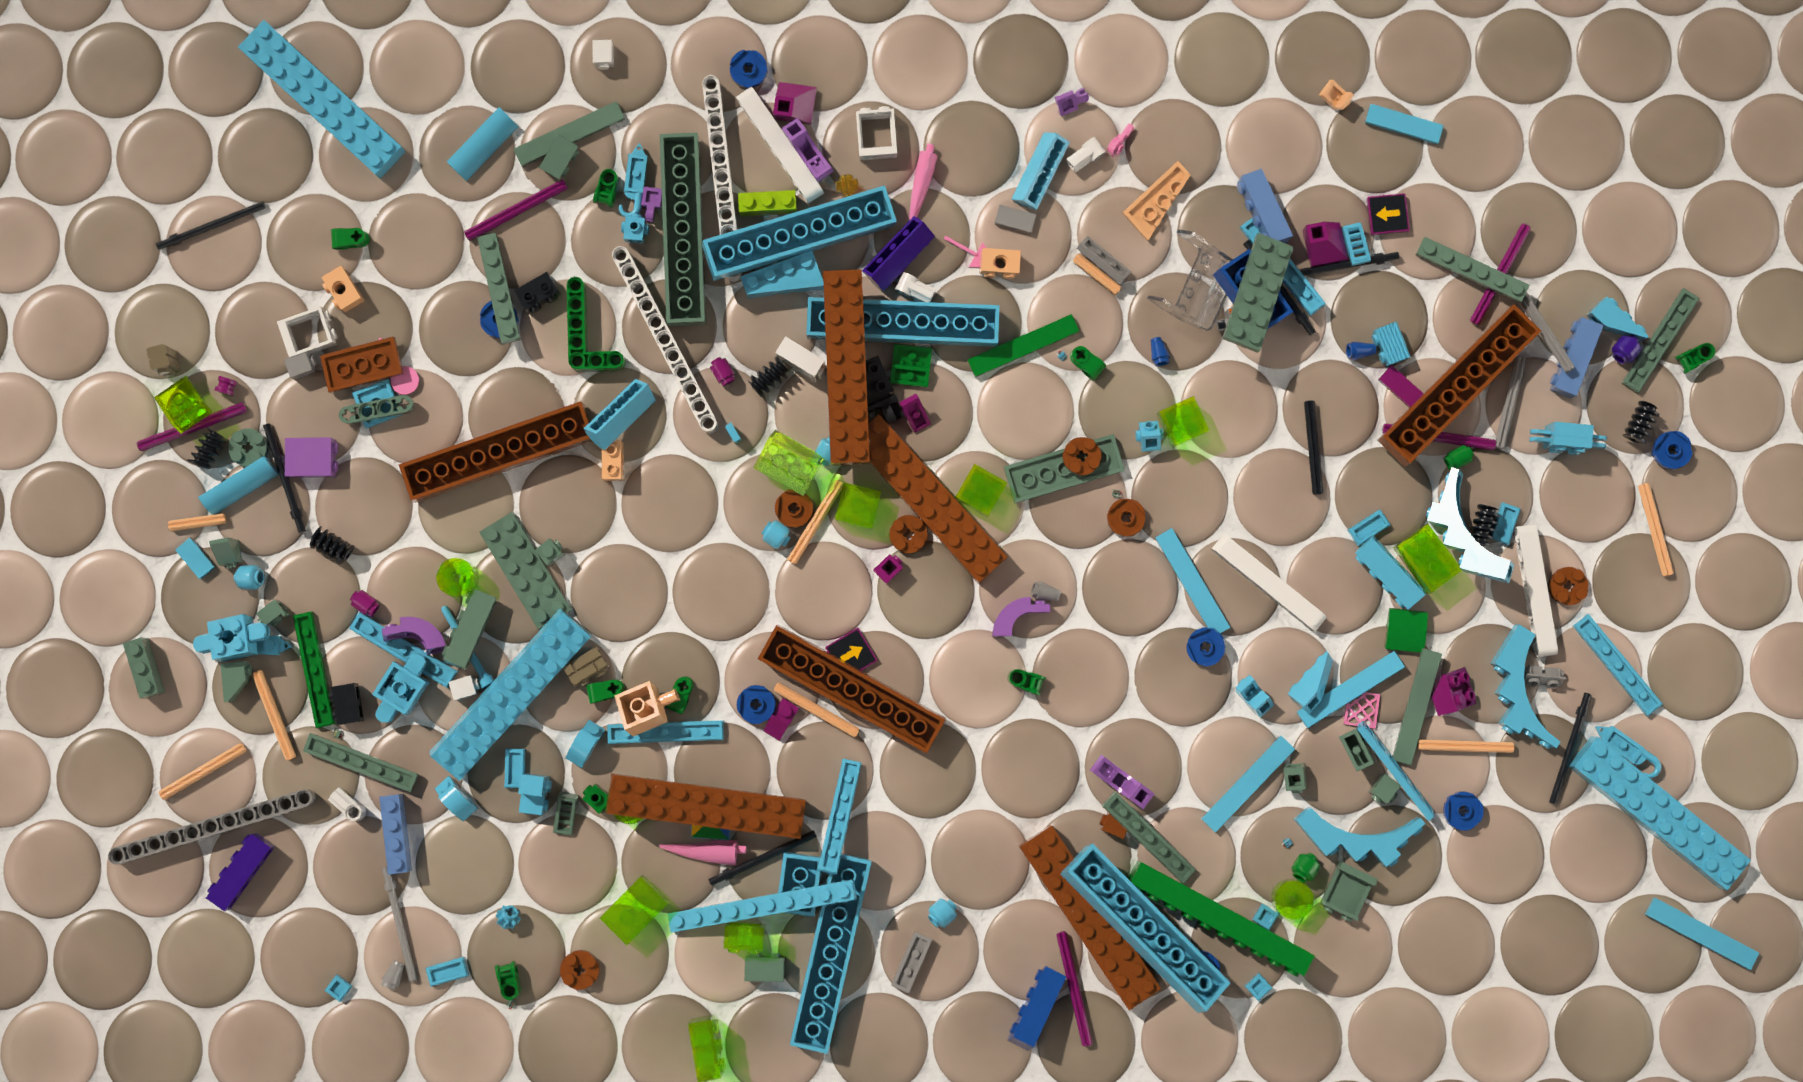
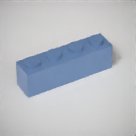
M1259 169L1242 175L1237 182V189L1245 199L1246 209L1251 212L1254 226L1258 228L1261 234L1283 243H1288L1293 234L1263 170Z
M1584 317L1573 322L1570 328L1572 332L1570 339L1567 338L1563 349H1566L1565 352L1573 363L1574 369L1566 373L1559 362H1557L1558 371L1553 374L1550 380V384H1552L1551 391L1569 398L1577 396L1604 325Z
M404 794L379 797L388 875L412 871Z

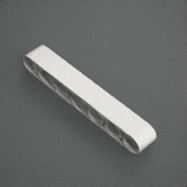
M750 87L736 96L738 103L805 201L809 204L824 194L822 188L755 90Z
M1535 524L1517 526L1514 528V536L1530 629L1535 634L1533 639L1534 652L1536 657L1557 655L1558 646L1538 530Z
M1223 534L1211 548L1215 554L1312 632H1316L1327 618L1324 613L1227 535Z

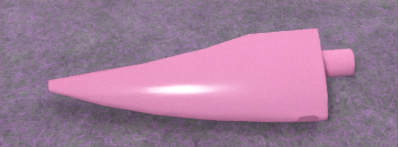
M927 144L926 151H920L912 187L909 220L913 216H918L934 174L938 156L933 153L935 145Z
M719 839L701 843L659 845L662 849L691 859L733 866L737 865V853L746 854L747 846H738V840Z

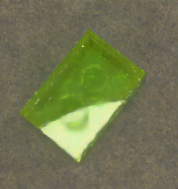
M775 430L768 437L753 468L804 496L810 489L825 458Z
M1428 523L1422 525L1393 547L1394 551L1427 594L1434 592L1462 571L1459 564Z
M642 875L599 919L627 946L670 901Z
M714 1015L692 1018L688 1022L697 1082L720 1079L726 1070L725 1058H721L723 1050L722 1039H718L717 1036L718 1031H720L719 1021L714 1018Z

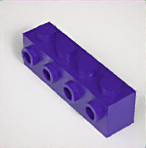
M913 216L862 272L876 287L884 291L917 255L929 245L935 235L923 221Z
M257 833L248 834L244 838L240 851L237 850L232 855L230 865L228 867L225 866L219 873L220 879L217 883L214 882L207 890L209 894L206 899L224 912L232 908L275 848L273 844Z

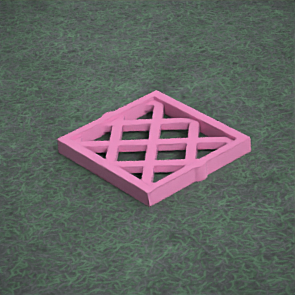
M1365 692L1358 699H1354V702L1350 705L1349 703L1346 704L1344 724L1358 726L1360 722L1368 719L1371 723L1369 727L1376 729L1380 694ZM1366 695H1374L1375 698L1369 701ZM1362 698L1367 702L1363 707L1358 703ZM1376 700V706L1374 708L1371 703H1373ZM1356 703L1360 709L1354 713L1350 707ZM1370 706L1373 711L1367 715L1364 709ZM1348 709H1349V711L1352 713V715L1347 718V716H1348ZM1362 711L1366 717L1359 720L1356 715ZM1373 714H1374V721H1372V720L1370 719V716L1373 715ZM1355 717L1358 723H1350L1349 720Z

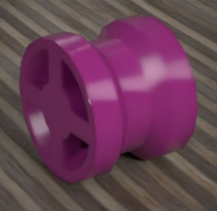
M219 376V383L215 386L214 390L233 396V388L237 385V381Z

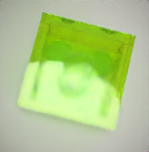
M184 376L154 397L171 425L180 434L213 412L198 388L187 376Z
M1194 396L1165 408L1156 414L1172 449L1210 431Z
M974 463L955 499L988 518L1008 482Z
M844 482L835 521L873 530L882 494L881 491Z
M726 923L723 949H728V953H739L741 950H747L748 954H759L765 948L766 924Z

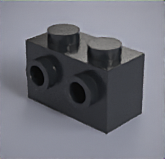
M548 272L514 290L527 313L539 311L543 304L547 302L548 304L553 303L558 299L557 296L561 295Z
M358 683L331 687L332 691L329 692L331 703H334L335 710L332 711L334 722H337V725H345L364 721Z

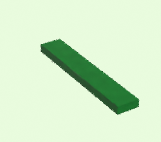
M1072 314L974 356L967 361L976 378L1079 332V329Z
M310 611L292 615L315 728L334 725L336 722H334L332 716L333 707L329 697V687L314 614Z

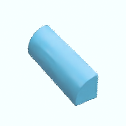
M499 107L449 158L447 163L467 181L518 128L517 124Z
M1044 132L1011 199L1025 207L1037 210L1070 142L1057 133Z
M635 379L584 428L586 434L598 447L603 450L608 448L656 401L649 385Z
M263 456L198 498L203 506L214 515L272 480L279 473L270 458Z

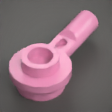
M1128 124L1121 135L1118 134L1110 142L1107 152L1112 157L1121 154L1124 148L1122 143L1134 129L1132 124Z

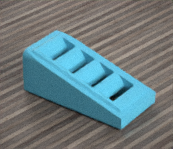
M1361 222L1344 226L1342 233L1352 266L1371 262ZM1359 239V241L1351 242V240ZM1359 246L1362 247V248L1353 250V248H1355V247H1359ZM1364 253V256H1359V257H1355V256H1354V255H1356V254Z

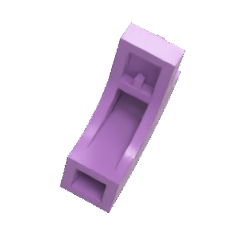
M798 118L782 128L784 134L817 182L834 172Z
M1024 597L1011 602L997 616L993 626L992 637L1012 636L1013 624L1019 616L1026 613H1049L1050 604H1046V601H1034V604H1031V597Z
M399 617L400 625L389 624L382 628L384 642L407 637L414 638L422 643L427 655L441 653L446 646L443 636L438 629L420 618Z
M1100 755L1090 769L1091 772L1142 809L1146 807L1154 796L1152 791L1129 776L1103 755Z

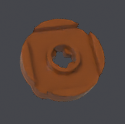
M1086 437L1074 438L1065 446L1062 455L1063 463L1075 475H1089L1100 464V448L1093 439ZM1079 451L1087 454L1084 462H1081V459L1076 457L1079 455Z
M790 489L777 498L775 514L785 526L791 528L801 527L807 524L812 517L813 503L803 491ZM793 503L800 507L799 511H796L795 514H792V511L788 509Z
M1119 499L1109 508L1107 514L1108 525L1117 535L1122 537L1133 536L1140 532L1144 526L1145 510L1136 500ZM1122 513L1131 514L1129 518L1131 521L1129 523L1121 520L1123 518Z
M904 515L893 522L889 537L892 545L897 550L905 554H912L918 552L927 541L928 532L926 525L920 518ZM906 529L914 532V536H911L910 540H907L905 536L903 537Z
M1574 567L1560 568L1554 572L1548 582V590L1551 597L1562 605L1578 604L1587 596L1588 580L1580 569ZM1567 581L1573 584L1570 592H1568V589H1564Z
M576 950L568 954L560 966L563 983L576 990L590 987L598 979L600 973L598 961L593 954L586 950ZM579 964L585 969V972H582L581 975H578L575 971Z

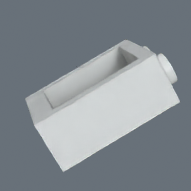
M888 106L879 107V110L861 108L860 111H856L860 160L897 158L894 108L890 109ZM890 118L892 146L863 148L861 120Z
M320 306L277 321L289 358L304 352L313 354L337 345L335 339H338L335 329H331L329 322L332 320L328 310L325 311ZM320 316L328 340L298 350L291 326Z
M786 336L775 352L782 362L815 382L818 378L822 379L827 371L825 360Z

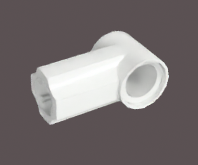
M1093 137L1084 143L1081 149L1068 157L1066 161L1072 171L1077 173L1090 162H1095L1101 158L1106 151L1098 140Z
M903 272L895 288L900 294L907 297L912 296L922 302H931L936 289L918 281L916 277L906 272Z
M341 787L337 788L330 795L328 801L338 808L349 821H361L366 817V808L355 801ZM355 807L359 810V815L356 818L352 815Z

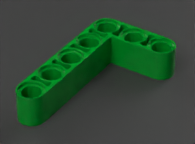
M571 277L567 281L569 365L577 372L622 370L626 365V360L620 352H588L586 285L581 278ZM574 283H581V288L579 290H572V285ZM580 301L581 307L574 310L572 308L573 303ZM581 320V327L573 328L574 321ZM576 339H581L582 345L578 348L573 347V342ZM596 357L602 358V363L599 366L593 365V360ZM614 357H621L620 364L612 365ZM576 358H582L583 363L582 365L576 367L573 364L574 360Z

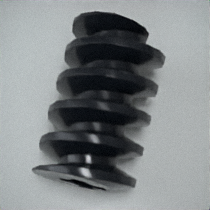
M777 356L774 358L776 364L769 361L770 368L763 366L764 373L756 372L758 378L753 375L750 376L752 382H749V384L762 398L764 397L763 390L767 393L770 392L769 385L776 388L774 381L781 384V376L786 379L788 378L786 373L788 369Z
M1639 401V407L1635 408L1636 414H1632V420L1628 422L1629 427L1625 428L1626 434H1623V437L1636 443L1646 444V440L1642 437L1650 436L1646 429L1653 430L1649 423H1656L1657 421L1652 417H1659L1660 414L1656 411L1658 408L1652 403Z
M207 428L210 433H202L206 439L198 440L202 446L194 447L198 453L191 452L194 460L187 459L188 462L201 469H211L208 462L215 463L212 455L219 456L216 449H223L220 442H227L221 434L210 428Z
M1478 504L1477 508L1480 511L1475 512V516L1479 519H1473V523L1477 526L1471 527V531L1474 532L1471 535L1481 546L1491 547L1492 544L1487 542V540L1494 539L1489 533L1496 532L1491 526L1498 525L1494 518L1500 517L1496 513V510L1499 509Z
M320 526L311 538L310 548H316L317 552H323V555L329 556L330 560L336 559L337 564H342L350 557L355 546L352 545L347 548L348 541L340 544L341 537L334 540L335 534L332 533L330 536H327L329 530L326 529L324 532H321L322 526Z

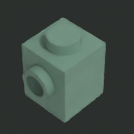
M549 538L535 549V552L549 567L565 555L561 551L563 547L557 539L553 541Z
M1381 773L1368 792L1372 794L1371 799L1378 804H1388L1396 799L1398 795L1396 792L1401 785L1387 774Z

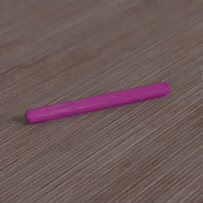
M562 179L469 228L464 232L465 236L471 241L567 190L568 186Z
M1523 223L1519 227L1497 270L1505 274L1508 273L1531 230L1529 225ZM1486 289L1470 319L1471 323L1475 325L1481 323L1497 292Z
M239 403L137 441V447L139 451H145L247 412L244 403Z
M1384 424L1382 433L1384 434L1393 424ZM1441 432L1433 440L1434 442L1465 445L1467 447L1488 450L1496 448L1495 439Z
M1066 931L1058 932L1056 936L1067 976L1066 979L1081 1043L1084 1047L1092 1045V1039Z

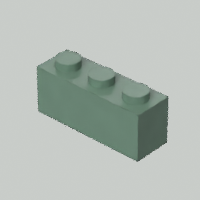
M140 637L123 643L139 698L147 699L165 693L149 639Z

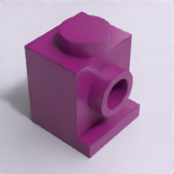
M889 554L873 571L887 585L903 569L901 566L903 562L896 555L892 557ZM887 565L893 566L891 572L886 571Z

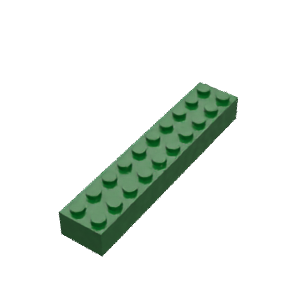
M1139 860L1136 861L1127 878L1141 893L1143 890L1148 892L1146 896L1158 903L1160 899L1165 901L1163 905L1175 912L1177 909L1181 910V915L1192 921L1195 918L1198 919V924L1209 930L1212 927L1215 928V933L1227 940L1229 937H1232V942L1244 949L1247 946L1250 947L1249 951L1261 958L1264 955L1267 956V961L1279 968L1281 965H1284V970L1296 977L1299 974L1305 976L1315 957L1312 953Z

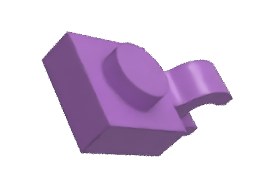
M1084 88L1077 90L1075 94L1071 90L1054 97L1061 116L1078 110L1077 104L1090 100Z
M644 187L641 206L646 207V221L654 222L655 209H661L662 189Z

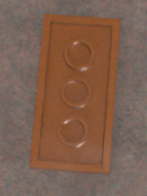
M395 337L320 355L329 393L404 374Z

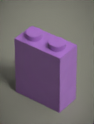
M331 437L285 438V476L288 478H335V473L338 472V462L335 461V454H338V443Z

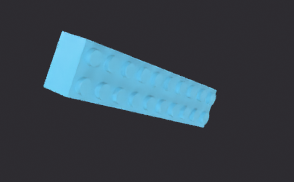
M265 20L238 46L249 59L379 179L406 152Z
M881 186L702 241V247L713 281L792 258L811 250L815 251L894 227L897 220L886 187Z
M808 297L807 339H826L824 298ZM863 299L865 341L997 347L1000 305Z
M560 608L429 751L430 757L460 781L589 640L590 634Z
M1591 736L1570 762L1569 768L1719 889L1728 890L1751 861L1599 737Z
M1094 844L1085 846L1061 872V875L1197 1013L1207 1012L1229 986L1230 982Z
M842 853L837 875H828L827 884L854 880L857 899L821 906L791 1036V1046L828 1054L872 860Z

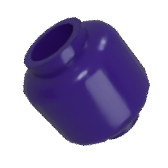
M1632 335L1621 336L1612 347L1613 358L1621 364L1632 363L1641 352L1639 340Z

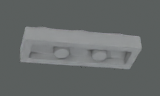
M1089 236L1076 248L1083 256L1090 259L1099 269L1106 272L1112 280L1120 285L1131 273L1128 268Z
M914 931L891 986L906 993L910 992L931 944V938Z

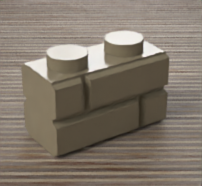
M164 344L146 349L148 358H150V369L158 372V375H164L165 378L173 377L176 375L175 373L181 370L180 363L177 361L178 354L176 350Z
M594 647L566 664L563 669L574 687L580 686L582 688L590 683V678L595 675L599 678L607 673L606 669L609 665L599 648Z

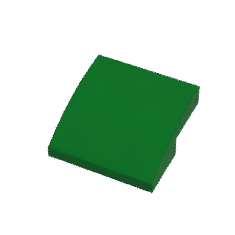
M894 343L890 383L928 387L932 347Z
M1389 608L1386 623L1385 649L1421 653L1422 648H1425L1428 612Z

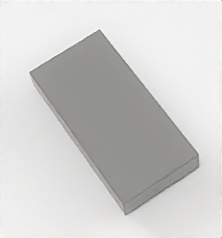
M999 205L995 224L1031 234L1036 214Z

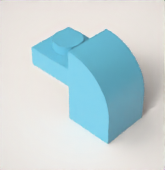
M1250 675L1242 679L1236 687V693L1260 718L1274 706L1270 697L1259 688L1255 679Z
M589 720L574 739L566 759L582 768L606 729Z
M450 776L435 788L441 802L463 822L478 809L471 798L460 790Z

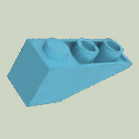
M1603 298L1586 315L1591 321L1604 325L1602 330L1622 336L1632 335L1639 341L1648 337L1645 333V328L1636 324L1632 320L1631 315L1626 311H1622L1618 307V303L1612 298Z
M1327 651L1317 658L1315 664L1305 671L1303 677L1290 688L1288 693L1292 701L1308 714L1323 699L1333 659Z

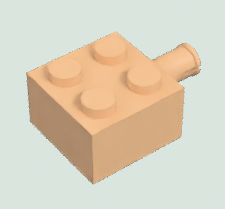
M650 681L615 695L624 730L632 736L667 723L665 706L680 700L675 689L660 695L658 688Z

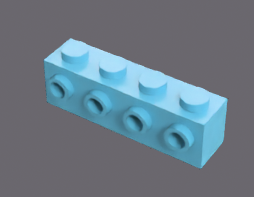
M1374 535L1356 550L1355 554L1357 555L1356 559L1361 565L1366 564L1372 577L1376 580L1379 578L1382 581V587L1389 594L1392 592L1396 596L1395 601L1402 608L1405 606L1409 610L1426 595L1425 589Z

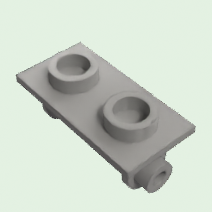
M1528 665V667H1525L1524 674L1526 676L1524 681L1531 686L1546 685L1550 688L1561 687L1566 680V677H1563L1564 671L1560 670V668L1546 667L1545 673H1542L1541 666Z

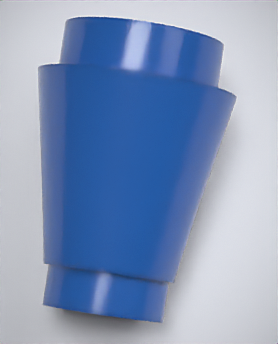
M1152 338L1150 340L1152 363L1156 367L1169 364L1170 355L1162 338Z
M1352 341L1346 346L1348 359L1357 360L1376 354L1375 344Z

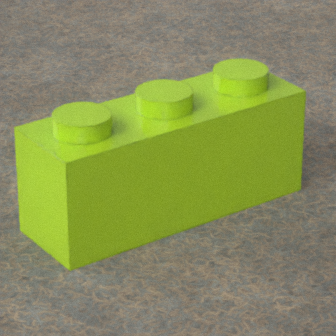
M795 190L738 193L740 217L780 215L797 212Z

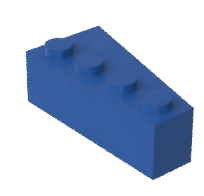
M1047 966L1042 968V970L1038 969L1034 977L1036 982L1033 987L1029 988L1026 994L1028 999L1025 1005L1022 1004L1020 1007L1019 1017L1013 1023L1007 1041L1027 1051L1034 1048L1067 976Z

